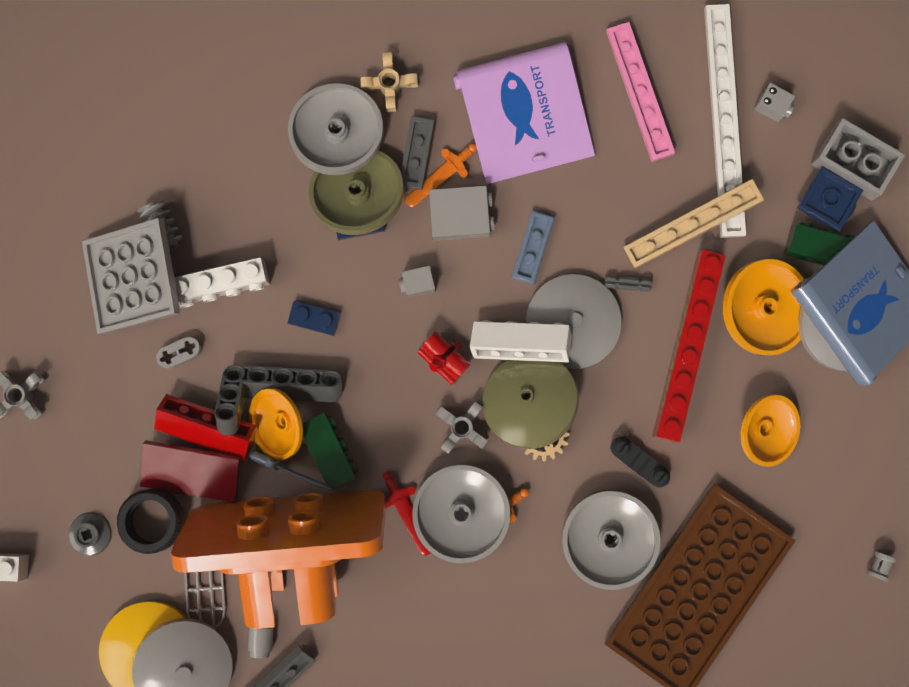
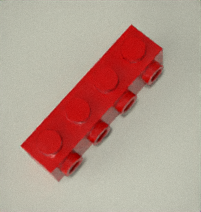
M169 394L164 396L156 409L154 425L155 430L220 453L241 456L240 460L243 461L246 460L254 444L257 425L241 420L240 427L235 434L222 435L217 429L214 410Z

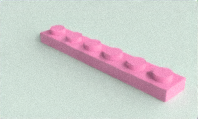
M627 22L608 28L606 34L651 162L673 156L675 150L630 23Z

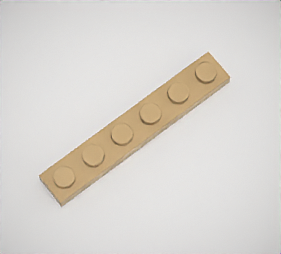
M751 179L623 248L634 269L762 203L764 199L755 182Z

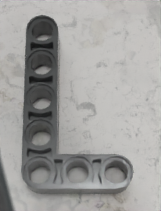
M248 365L228 366L224 369L215 407L217 429L222 435L235 434L240 427L245 397L253 398L259 391L267 388L279 389L292 400L338 401L342 396L341 375L332 370Z

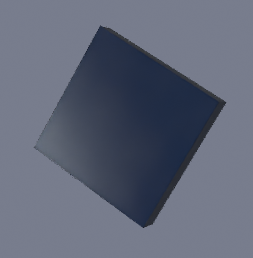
M820 167L797 209L839 232L863 190L826 168Z

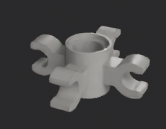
M0 371V385L5 389L3 392L4 400L0 403L1 419L15 406L20 407L30 420H37L43 415L31 402L33 399L32 391L46 381L40 373L36 374L34 372L22 385H16L7 372L3 373ZM17 390H20L22 398L17 402L14 395Z
M474 402L464 417L457 418L443 407H440L436 415L451 425L452 431L451 435L442 445V450L449 454L458 440L466 437L483 449L488 441L472 430V421L483 408L481 405ZM458 421H465L468 424L469 430L466 434L460 435L456 433L455 424Z

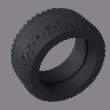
M159 489L141 490L130 495L121 505L117 515V528L122 541L130 549L142 554H154L171 547L176 542L185 523L184 511L179 501L172 494ZM148 500L159 502L164 506L169 515L167 533L162 539L155 542L142 539L136 533L133 526V515L136 508L142 502Z

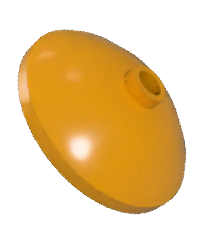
M267 388L259 391L253 397L249 408V423L257 425L254 440L258 447L270 458L275 460L290 458L296 454L302 442L303 423L300 412L293 400L283 391L276 388Z
M770 394L759 398L746 412L741 426V444L746 456L755 464L765 467L776 466L785 461L795 449L800 436L801 424L798 410L793 402L784 396Z

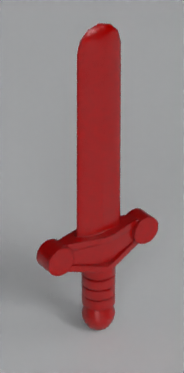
M389 471L383 472V479L391 493L385 499L386 508L392 505L395 506L419 552L424 556L429 555L431 552L421 543L415 531L413 508L407 497L415 493V488L409 486L399 489L395 479L392 478V474Z

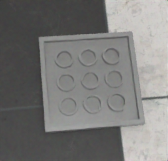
M156 218L82 241L97 334H106L180 314L164 219Z

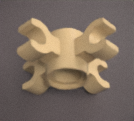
M392 52L382 53L384 70L380 72L378 77H361L362 91L380 89L385 95L387 112H396L395 94L403 87H418L417 74L412 73L399 76L393 70ZM388 78L396 81L390 87L385 86L383 82Z

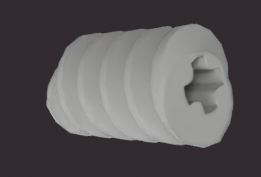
M156 201L139 208L137 212L142 213L140 219L144 222L156 218L164 219L169 251L171 252L178 248V242L183 236H175L174 233L179 228L170 227L175 222V219H167L166 216L171 211L162 210L167 205V202Z

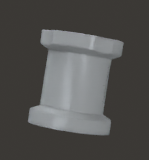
M875 551L874 555L876 558L874 564L867 574L889 582V572L892 564L896 563L897 559Z

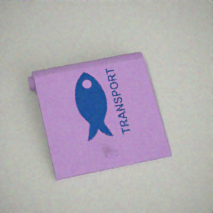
M566 42L456 70V75L453 76L454 86L456 90L460 89L464 97L486 185L595 156Z

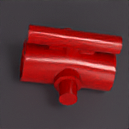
M437 331L424 342L421 349L417 352L429 364L432 372H438L451 385L471 365L459 353V349L462 347L461 341L455 340L453 343H448Z

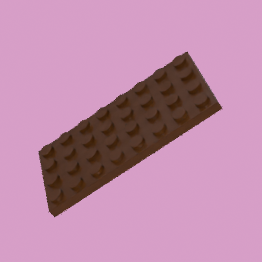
M713 484L604 644L663 687H697L795 540L719 486Z

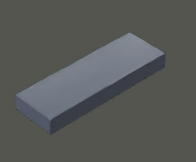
M532 210L511 279L534 285L555 217Z

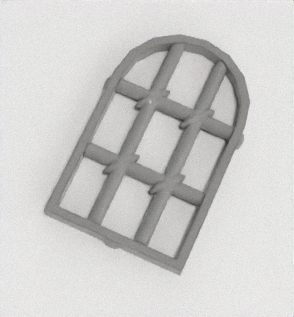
M209 571V586L201 587L199 572H195L196 587L188 588V573H184L186 614L188 619H191L190 612H196L198 620L202 621V612L210 611L212 627L216 629L222 624L227 608L224 573L220 572L221 585L215 586V583L213 584V571ZM221 589L222 606L216 607V604L214 605V590ZM208 590V593L210 592L211 607L203 608V605L201 606L200 591ZM195 591V594L197 593V608L190 609L189 592ZM223 610L222 618L216 625L215 611Z

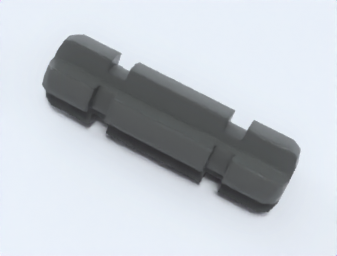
M607 275L604 281V286L608 289H614L615 287L619 290L630 291L640 289L641 292H649L652 285L651 279L648 278L638 280L636 277L619 276L616 278L614 275Z

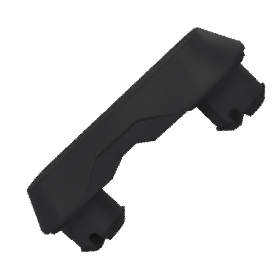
M621 436L612 440L610 449L613 455L655 487H664L669 483L670 472L632 441Z

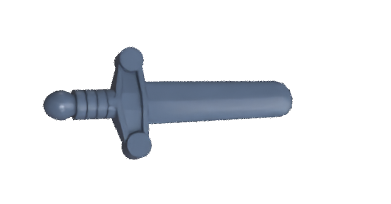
M252 451L249 454L250 459L257 463L274 468L276 471H285L324 489L333 490L330 486L291 470L280 461L276 462L273 458L256 451Z

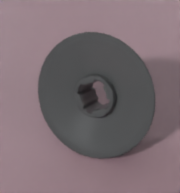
M92 512L78 516L72 522L69 529L70 544L74 550L85 556H94L103 552L108 547L112 537L109 522L102 515ZM87 530H91L92 538L87 540L84 533Z

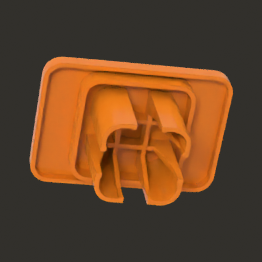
M376 490L329 494L310 492L295 497H256L235 503L226 502L199 506L190 512L171 550L173 569L183 573L219 570L224 574H238L244 624L255 629L275 627L272 591H284L283 570L294 569L300 624L308 625L325 622L331 619L336 612L335 597H338L339 593L336 563L341 559L372 556L383 549L386 515L385 495L383 492Z

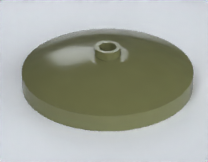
M379 150L365 166L348 174L327 175L315 171L309 185V200L316 217L327 228L346 235L366 234L381 228L396 215L404 197V182L397 164L388 155Z
M507 360L493 372L485 386L482 401L483 413L491 430L507 444L522 449L545 447L561 438L573 424L579 406L578 388L568 369L560 362Z

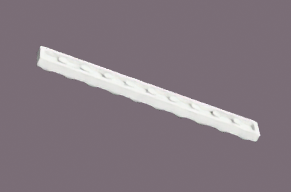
M729 4L706 5L704 8L718 197L743 184ZM745 211L720 224V238L746 236Z

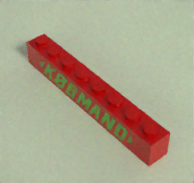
M703 249L697 253L652 437L674 443H680L726 255Z

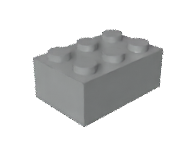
M842 118L832 128L811 165L817 169L824 167L863 190L861 195L873 201L883 194L905 155Z

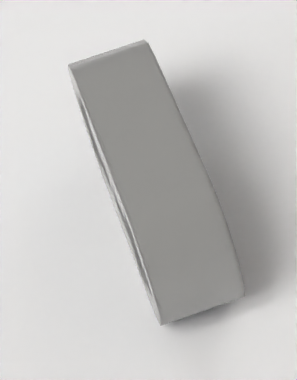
M193 337L178 340L158 351L156 355L157 363L167 369L182 365L200 355L202 350L201 343ZM189 342L190 344L196 345V347L193 348L194 353H181V350L187 348L186 343ZM166 352L168 354L177 353V356L171 358L172 363L163 362Z

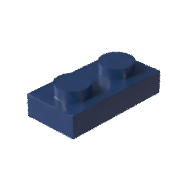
M293 301L287 324L334 336L340 313Z

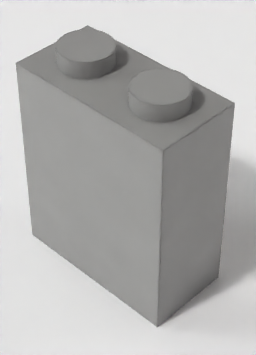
M486 186L429 190L433 241L490 236V230H494L493 216L488 214V207H492L491 192L487 193Z

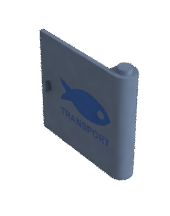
M871 221L814 276L802 280L790 291L857 385L863 384L868 386L876 380V375L909 342V270L874 221Z

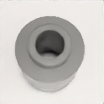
M249 627L248 651H250V657L268 658L272 651L273 628L255 629Z

